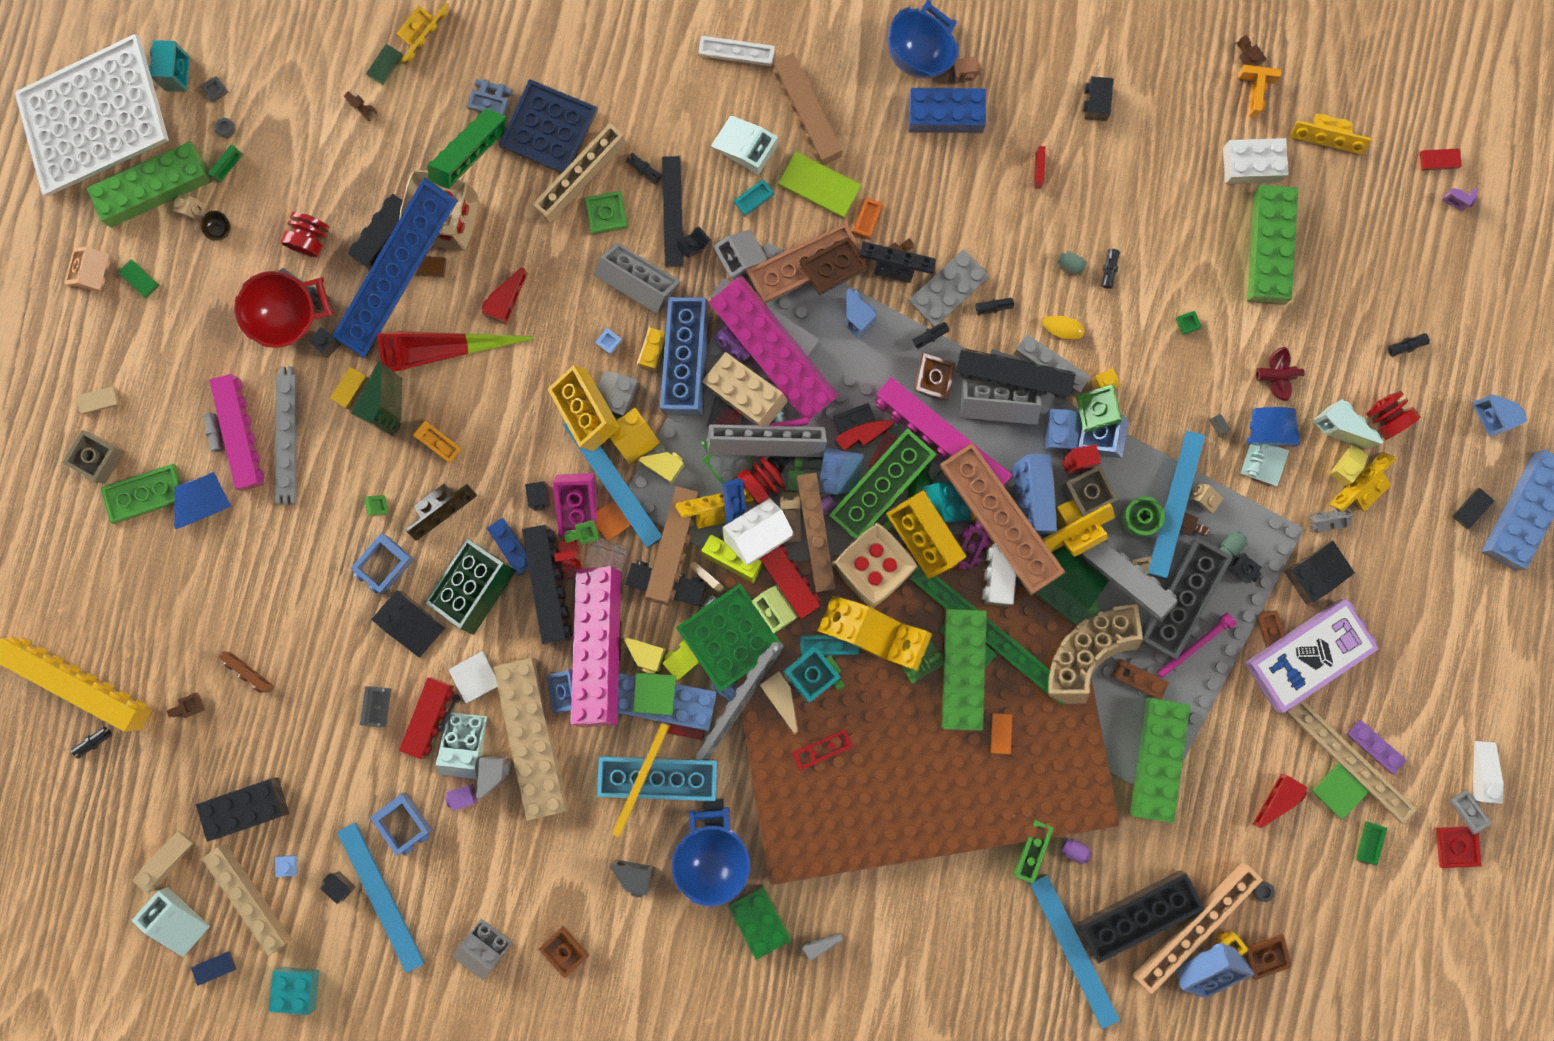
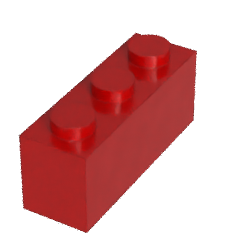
M1097 444L1073 448L1062 460L1063 471H1066L1067 476L1088 472L1101 464Z

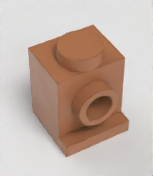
M976 57L956 59L952 65L954 85L958 84L959 80L964 82L972 81L977 75L981 74L980 63H977Z

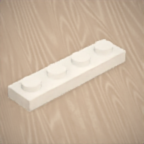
M701 36L698 54L701 57L772 67L775 46Z

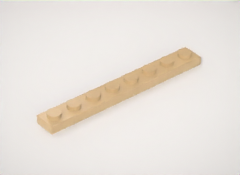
M1304 700L1286 711L1301 728L1357 779L1400 823L1404 824L1416 812L1417 809Z

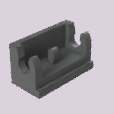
M365 686L360 725L386 727L391 688Z

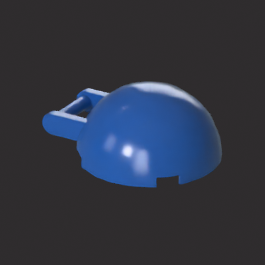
M930 0L925 2L921 10L910 9V6L900 10L895 15L888 29L887 45L893 62L902 72L915 78L927 79L946 72L958 57L959 43L956 44L954 36L950 34L958 21L955 19L951 20L934 7Z
M725 807L723 810L704 812L690 810V833L677 844L672 857L671 869L673 879L679 891L693 903L702 906L725 904L733 900L746 885L750 873L748 851L742 839L731 831L729 807ZM724 818V827L706 826L697 829L696 820Z

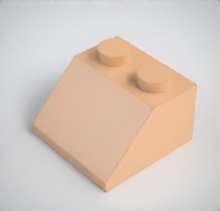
M87 246L74 248L64 284L92 291L100 290L105 283V270L110 265L109 254Z

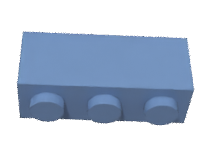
M1224 943L1216 944L1209 951L1200 952L1197 957L1185 960L1176 969L1181 990L1204 998H1208L1254 975L1237 950Z

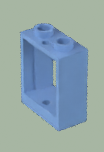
M381 533L351 569L355 572L353 575L361 582L365 580L369 584L368 588L375 594L378 592L385 594L414 561V558L391 538ZM384 545L401 561L379 585L361 568L377 549Z
M407 792L399 795L370 817L396 856L402 853L405 856L414 849V844L418 841L420 844L430 838L429 833L433 831ZM404 805L421 829V832L400 847L382 820Z

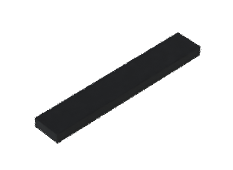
M662 156L665 268L684 267V253L676 245L683 238L681 156Z

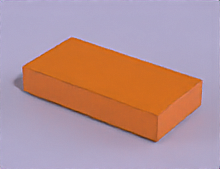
M865 198L853 234L871 239L883 203Z
M992 713L990 753L1011 754L1012 714Z

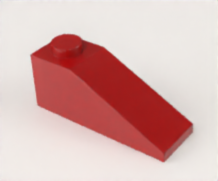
M524 268L518 269L495 289L487 300H484L482 313L485 317L507 325L528 274Z
M846 729L794 751L792 754L799 771L846 751L852 748L853 745ZM833 738H840L842 748L818 759L815 758V755L818 754L817 750L813 752L811 748ZM829 742L828 748L830 750L835 749V743ZM808 750L812 761L801 765L797 754Z
M1280 774L1252 825L1263 828L1298 805L1299 802L1305 799L1307 795L1305 791L1308 787L1288 775Z

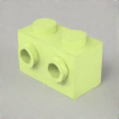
M778 585L764 591L752 601L773 633L784 628L799 617Z

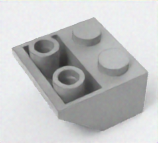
M751 230L729 235L713 246L730 278L733 280L740 276L746 277L747 269L768 260Z
M481 919L458 946L452 958L484 981L512 944V941Z

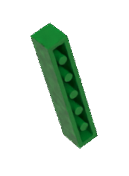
M488 108L481 114H478L476 119L468 124L467 128L460 132L453 141L449 142L448 146L443 151H440L433 161L428 163V180L449 189L504 134L506 130V116Z

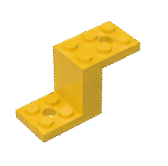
M832 595L818 631L823 634L846 641L879 658L916 671L932 636L928 631L900 623L869 606Z

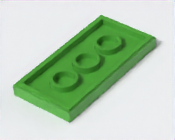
M171 464L101 487L110 523L116 524L174 505L175 487L181 485L176 465Z

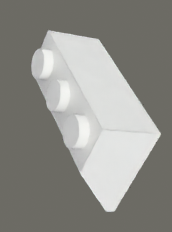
M770 498L723 527L724 542L747 566L794 537V533L784 513Z

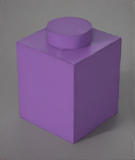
M473 784L446 792V804L448 808L451 807V811L478 803Z

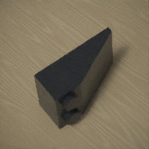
M1334 541L1329 542L1284 571L1305 604L1314 603L1355 573Z
M399 590L395 591L371 619L387 634L419 658L445 629L444 626L407 594Z

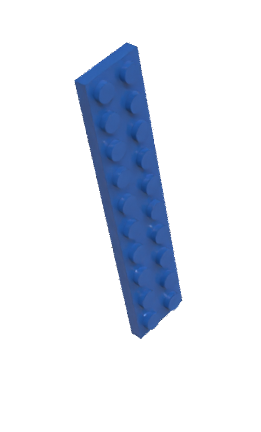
M422 179L332 337L365 358L377 340V334L383 330L458 203L457 199L428 179Z

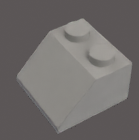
M604 371L598 389L612 414L622 417L629 412L639 387L638 381L619 373Z
M486 756L479 758L477 798L481 799L489 796L509 778V774H512L513 762H510V757Z

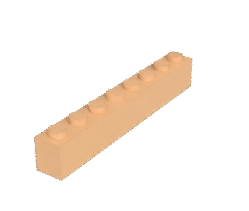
M1241 863L1202 903L1205 910L1187 918L1132 976L1149 993L1153 994L1263 879L1249 865Z

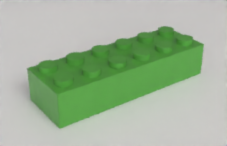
M189 141L88 187L87 190L101 222L112 228L177 198L179 194L189 193L213 182L208 174L209 171L199 149Z
M1260 185L1253 193L1247 302L1285 305L1292 300L1298 188Z
M907 428L829 516L857 540L881 519L937 457V454Z
M945 609L942 695L943 729L983 731L987 614L985 610Z
M1153 698L1145 699L1130 815L1169 823L1175 822L1190 704Z

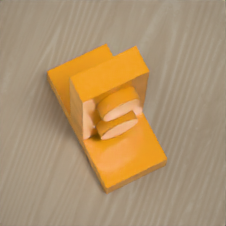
M1244 65L1241 68L1238 79L1253 81L1249 117L1256 118L1264 110L1266 101L1263 100V96L1266 93L1268 83L1275 84L1279 80L1282 69Z
M425 419L413 433L414 437L427 445L448 463L462 449Z

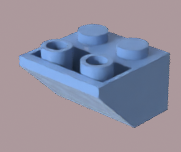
M849 288L846 293V327L860 339L875 324L877 311L871 304L864 303L862 301L863 297L856 290L852 291Z

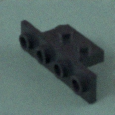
M862 242L859 256L877 261L874 275L911 283L915 270L934 274L936 259L869 242Z

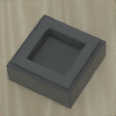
M217 76L201 86L213 103L229 93Z
M1222 414L1210 419L1218 437L1230 431Z

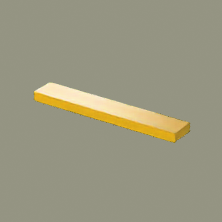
M666 723L660 725L614 827L613 835L621 836L670 728V725Z

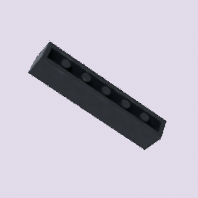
M966 348L961 349L956 372L960 373L961 377L971 378L976 376L979 377L980 381L990 382V380L998 381V385L1007 387L1009 384L1017 385V389L1028 391V388L1035 389L1036 393L1047 395V392L1054 393V397L1061 399L1071 396L1076 372Z

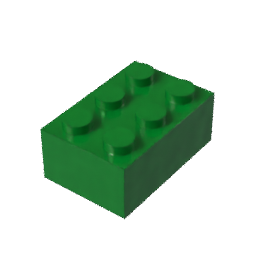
M764 884L729 903L728 907L756 960L791 942V936Z

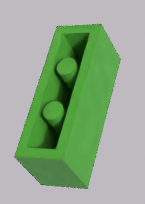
M1036 820L1033 823V826L1036 828L1037 826L1045 828L1046 825ZM1047 825L1049 831L1045 839L1036 838L1032 841L1033 837H1028L1027 842L1023 843L1013 871L1015 877L1034 884L1054 827Z

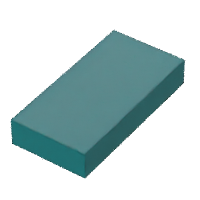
M762 179L735 199L734 204L746 217L773 197L775 193L766 181Z

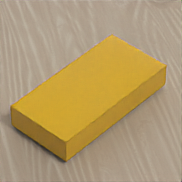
M349 367L330 399L348 409L368 377Z

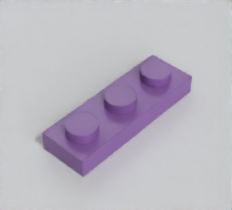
M1358 720L1346 734L1390 774L1394 775L1406 762V759L1362 720Z

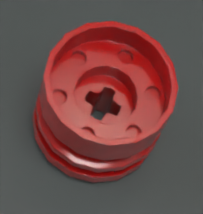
M291 212L289 218L293 221H288L287 225L294 231L285 230L280 243L295 252L319 258L323 245L316 239H326L327 235L323 232H328L330 227L311 215Z
M1401 390L1385 396L1376 402L1366 413L1368 418L1375 414L1378 415L1371 421L1373 424L1383 421L1384 424L1379 427L1378 431L1385 440L1399 434L1421 418L1414 407L1406 410L1402 408L1409 400L1406 398L1400 402L1397 401L1404 395Z
M763 456L758 458L762 467H759L755 462L752 463L755 470L753 474L745 468L736 475V478L743 480L744 489L749 492L757 505L770 498L767 491L770 490L775 495L779 494L775 488L776 484L781 490L786 488L781 474Z

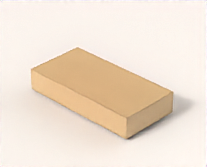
M114 386L76 396L80 414L83 415L120 405L117 390Z
M695 561L692 562L690 568L717 592L723 594L726 588Z

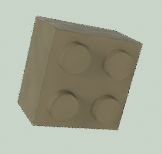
M81 430L62 463L93 481L105 484L125 451L93 433Z
M1101 465L1062 485L1069 500L1075 502L1082 517L1118 500Z

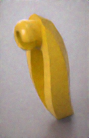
M1048 316L1042 320L1044 327L1049 332L1063 339H1080L1085 333L1084 327L1070 317Z

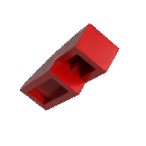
M881 420L862 424L835 437L834 442L841 451H847L857 443L864 448L885 433V431L892 428L895 423L893 420Z

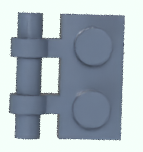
M476 79L475 86L479 87L480 90L472 89L467 108L480 113L488 108L505 116L509 101L503 98V96H511L513 89L501 83L499 85L490 83V80ZM490 90L496 92V94L492 95L487 92Z

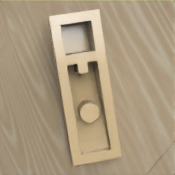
M779 671L760 686L795 734L798 731L792 687L789 684L791 682L784 673L782 674Z
M177 831L142 867L132 881L146 893L157 890L190 849L193 842L180 831Z

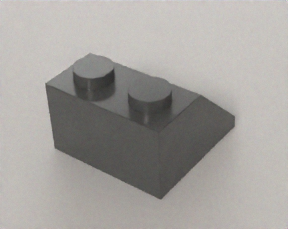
M615 860L611 864V870L626 892H630L631 896L639 898L647 895L651 886L654 866L622 860Z

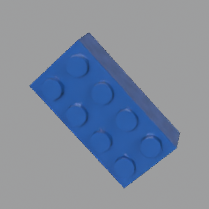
M910 88L909 132H984L986 126V89Z

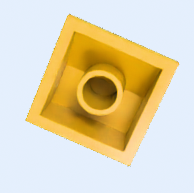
M633 408L617 420L620 428L610 436V439L629 465H632L661 444L636 408Z

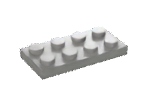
M963 249L910 298L909 303L935 327L990 276Z

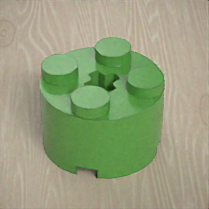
M1147 496L1130 501L1121 512L1123 529L1135 537H1146L1154 534L1163 526L1165 520L1163 507H1161L1156 499ZM1142 513L1143 517H1146V519L1143 521L1142 518L1139 516Z

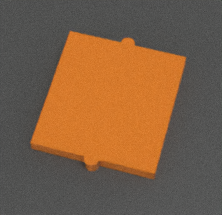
M614 500L597 511V530L602 532L607 542L632 526Z

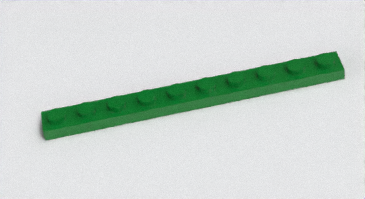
M921 567L910 578L946 609L977 610L937 575L928 579ZM986 617V643L1049 694L1050 669ZM1055 699V700H1056L1058 703H1060L1061 705L1064 704V702H1061V701Z

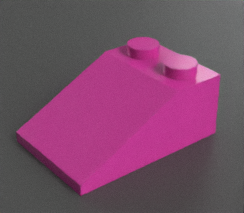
M595 473L556 475L553 481L559 536L566 535V531L576 530V524L594 520L597 527Z

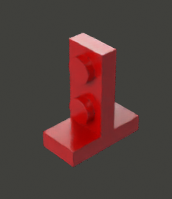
M578 540L569 543L560 541L558 542L560 553L554 554L555 562L562 565L564 580L576 578V570L583 569Z

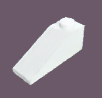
M1474 741L1473 798L1475 801L1503 804L1504 783L1496 743Z

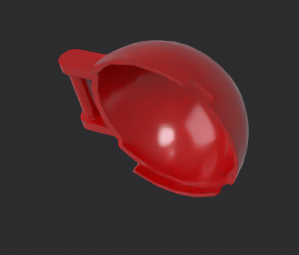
M276 271L261 272L245 281L238 296L235 298L234 306L236 321L243 333L250 340L252 339L261 344V346L271 348L286 347L297 342L307 333L313 320L331 316L335 313L334 310H331L323 285L325 282L323 277L301 283L298 279L287 273ZM316 285L324 312L314 314L313 302L306 287Z

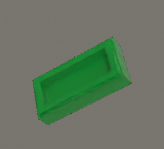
M231 144L208 174L221 183L243 154Z
M132 259L118 271L146 299L160 286Z
M1365 822L1356 856L1357 860L1378 865L1387 827Z

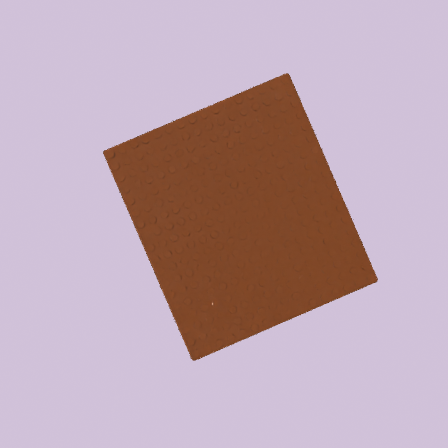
M961 534L953 535L960 546L962 542ZM977 534L971 535V540L973 541L978 538ZM991 538L987 548H982L980 555L982 559L978 567L974 566L973 569L968 567L966 571L955 565L937 575L977 610L987 611L986 617L1048 669H1051L1054 656L1064 638L1076 628V626H1072L1033 594L1031 595L1028 590L1016 581L1013 605L1009 607L984 605L985 600H982V590L987 583L984 580V570L987 569L989 562L985 558L986 550H989V547L994 544ZM905 543L900 544L912 557V559L919 568V564L917 563L916 559L908 549L907 545ZM965 551V552H964V554L966 555L965 558H968V557H969V552H968V551ZM841 554L830 556L831 564L834 561H836ZM811 560L796 561L795 563L799 568L797 570L800 577L804 575L810 584L808 588L811 593L816 592ZM765 567L760 571L754 584L732 572L721 574L719 577L720 584L726 588L722 595L738 584H741L752 601L761 593L776 585ZM832 567L836 589L816 592L821 600L819 602L820 608L802 620L799 617L790 624L775 632L780 642L783 643L784 648L760 685L779 671L783 674V670L801 657L800 636H828L819 632L818 628L832 595L868 606L843 581L835 568ZM914 571L874 609L900 623L930 632L932 634L930 639L937 651L942 655L944 661V635L939 630L945 624L946 608L910 579L916 572ZM986 643L997 655L985 668L983 731L942 728L943 665L911 684L901 665L879 658L860 648L859 655H831L842 670L838 675L841 677L840 679L845 687L841 690H838L832 684L813 701L807 703L792 683H789L792 687L798 731L795 734L759 685L741 714L769 883L775 885L1027 842L1028 837H1033L1032 841L1036 838L1045 839L1049 831L1047 825L1054 827L1050 838L1117 827L1119 825L1118 812L1092 678H1090V694L1086 704L1064 703L1061 705ZM747 674L736 681L737 689L745 683ZM992 713L1012 714L1011 754L990 753ZM846 729L853 745L852 748L799 771L792 752ZM836 737L811 748L813 752L817 750L818 754L815 755V758L818 759L842 748L841 740ZM834 742L836 745L835 749L830 750L828 743ZM808 750L797 754L801 765L812 761ZM1034 821L1046 824L1045 828L1040 826L1036 828L1033 826Z

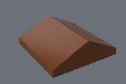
M922 353L914 390L924 396L948 400L956 363Z
M564 926L538 949L564 978L590 956Z
M1283 934L1247 946L1248 951L1245 952V958L1248 966L1253 971L1254 975L1252 977L1254 980L1292 967Z

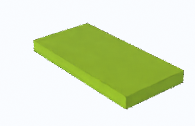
M796 151L778 182V185L844 219L862 187V184Z

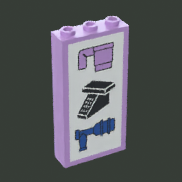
M1345 599L1337 600L1244 663L1274 710L1284 713L1379 648L1376 645V639L1366 630L1365 622L1355 613L1354 605Z

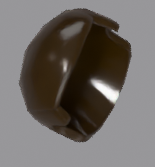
M215 210L209 211L202 216L201 230L206 238L212 241H222L229 236L231 225L224 213Z

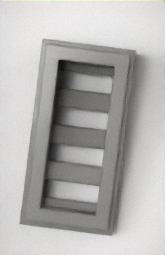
M837 933L804 943L802 949L808 959L812 961L843 941V935Z

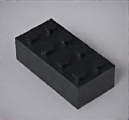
M279 777L271 778L196 804L207 842L289 815Z

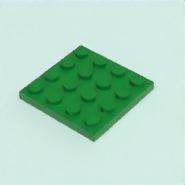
M738 584L676 627L719 692L755 668L758 664L757 659L759 656L765 653L774 642H780L741 584Z

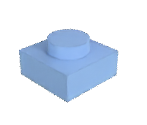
M606 328L595 343L612 355L622 342V339Z
M297 855L275 857V877L297 875Z

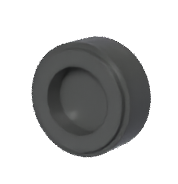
M221 118L215 124L216 132L223 138L233 136L236 131L235 124L228 118Z
M1262 881L1253 890V894L1256 899L1262 902H1269L1273 899L1275 890L1270 883Z

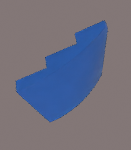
M1263 407L1253 409L1252 421L1249 426L1252 432L1251 436L1247 438V444L1255 446L1266 444L1275 447L1280 445L1300 446L1295 408Z
M214 472L175 487V529L231 507Z

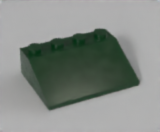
M378 361L351 414L393 436L401 426L402 377Z
M1062 546L1051 553L1065 573L1033 595L1072 626H1076L1091 608L1109 580L1079 556L1074 557L1065 546ZM1016 574L1015 581L1026 589Z
M467 538L425 603L458 628L474 635L516 570Z

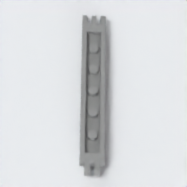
M288 366L287 374L286 367H280V374L276 375V505H281L282 497L284 505H289V497H291L292 505L297 503V374H294L293 366Z
M774 642L765 653L759 656L756 667L748 672L747 680L736 690L737 695L726 705V711L723 716L716 720V726L713 731L706 735L704 744L696 754L697 760L711 758L779 657L783 649V643Z

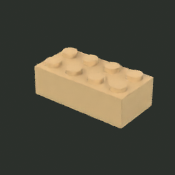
M726 352L701 381L710 392L757 426H768L788 402L781 391Z

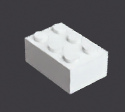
M1286 138L1229 140L1223 147L1225 184L1281 183L1288 176Z
M993 544L989 547V550H986L985 560L989 562L987 569L984 570V580L987 583L982 590V600H985L984 605L1009 607L1013 605L1016 573L997 546Z

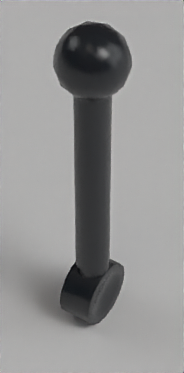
M458 694L453 695V702L442 723L438 725V731L442 732L445 730V724L455 704L461 700Z

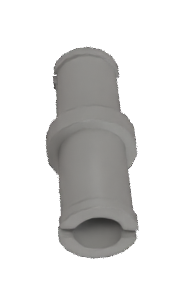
M204 414L205 436L208 437L210 451L214 453L223 450L220 439L221 429L218 428L216 414Z

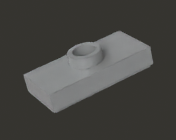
M1468 790L1449 800L1473 835L1492 824Z

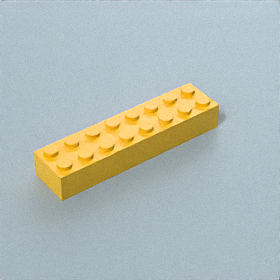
M11 636L10 638L0 639V665L124 732L142 730L152 712V709L146 707L148 704L138 699L135 701L130 698L131 695L129 693L113 689L114 685L103 681L102 683L98 681V677L88 672L85 674L80 671L81 668L75 664L69 665L64 662V658L48 654L46 648L41 646L35 647L31 644L32 641L27 638L20 637L18 639Z

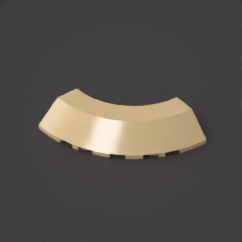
M1124 605L1113 607L1112 610L1106 612L1101 611L1096 616L1082 621L1064 638L1054 656L1050 669L1049 696L1066 704H1086L1090 694V678L1095 669L1113 655L1125 651L1139 650L1143 637L1138 605Z

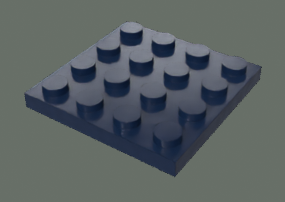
M529 79L499 143V147L563 173L576 159L598 108Z

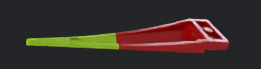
M412 331L377 334L381 362L392 371H402L474 352L530 341L534 338L532 336Z

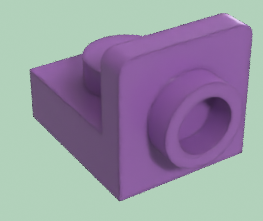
M1453 188L1445 194L1442 200L1463 211L1467 207L1474 205L1478 198L1476 194L1479 190L1475 188L1466 195L1464 191Z

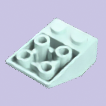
M730 116L711 147L759 176L778 146V137L760 126Z
M1343 399L1328 406L1313 420L1314 424L1325 435L1364 449H1370L1383 443L1379 433L1371 429L1366 424V420L1362 416L1357 415L1353 411L1352 405Z
M451 712L446 722L436 761L439 775L478 779L479 758H482L487 716Z
M168 887L158 890L132 920L146 935L182 957L188 953L210 928L209 924Z

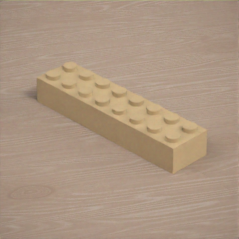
M529 658L495 666L493 668L526 819L529 821L566 812L569 808L536 659Z

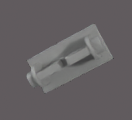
M1334 509L1333 512H1317L1315 515L1308 516L1314 522V524H1311V529L1313 532L1316 531V533L1330 531L1331 523H1333L1334 530L1349 527L1352 524L1350 517H1354L1346 509L1344 511Z

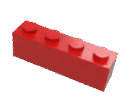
M783 544L759 558V560L762 561L763 566L776 585H778L800 620L820 608L819 602L821 600L816 592L811 593L808 588L810 586L808 580L804 575L800 577L797 572L799 570L794 560L789 561L786 556L788 552Z
M433 677L427 678L399 748L400 752L418 759L429 756L432 750V745L430 744L439 732L437 727L440 719L443 720L447 711L445 706L447 701H450L453 697L454 690L452 688L454 685Z

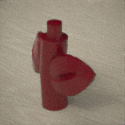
M1281 347L1271 354L1269 358L1270 368L1256 369V380L1271 382L1270 390L1272 394L1283 401H1288L1292 394V385L1289 380H1296L1298 376L1305 375L1304 369H1297L1296 366L1290 367L1291 355L1287 347Z

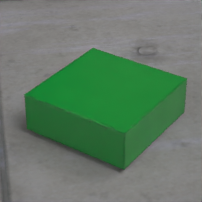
M1195 310L1176 318L1182 335L1202 328Z

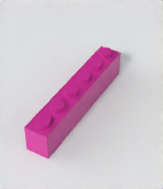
M233 374L210 379L235 489L244 491L263 486L265 475L258 462L260 461V455L254 445L256 438L254 433L251 432L250 425L252 422L245 408L247 407V401L242 395V381Z

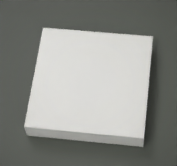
M484 651L448 669L466 704L498 687L495 672Z

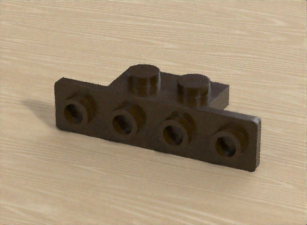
M444 483L414 505L420 519L406 529L407 533L415 541L419 540L477 497L476 492L466 484L452 494Z

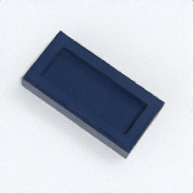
M230 951L191 967L197 986L236 970V966Z

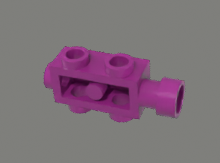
M977 520L975 526L969 524L968 528L965 527L960 537L962 538L960 547L963 552H969V557L962 559L956 566L966 571L968 567L971 569L974 566L978 567L982 559L980 555L982 548L986 549L990 542L987 532H985V529ZM972 534H977L978 536L975 541L971 540Z

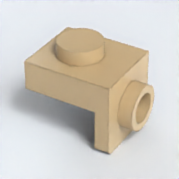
M179 194L174 201L172 211L191 217L196 221H201L207 205L191 196Z
M1200 482L1193 487L1189 495L1190 500L1199 503L1207 512L1214 514L1224 499L1213 487Z

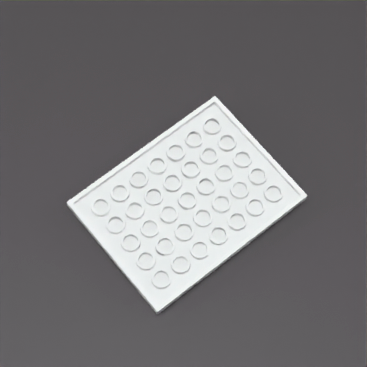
M136 34L15 92L41 192L44 196L57 193L169 141L141 38Z

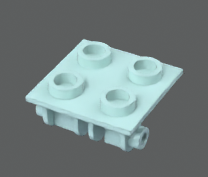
M1266 444L1259 446L1250 445L1240 474L1277 487L1289 450Z

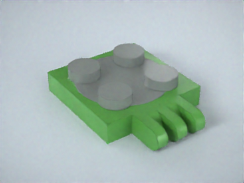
M702 441V446L708 452L707 443L705 441ZM707 454L701 459L721 484L737 479L736 475L745 468L748 470L753 468V461L748 455Z

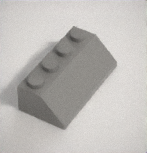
M616 243L599 258L594 272V276L598 277L601 281L608 283L617 291L624 293L632 298V300L639 302L655 313L660 312L666 306L668 297L673 295L681 282L619 243Z
M963 377L960 406L961 418L1038 425L1041 396L1035 392V389L1031 388L1025 391L1017 389V385L1009 384L1007 387L998 385V381L994 380L983 382L979 378Z

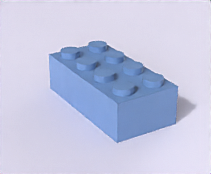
M1028 454L1013 464L1012 475L1015 480L1013 492L1016 495V504L1042 539L1057 531L1051 454Z

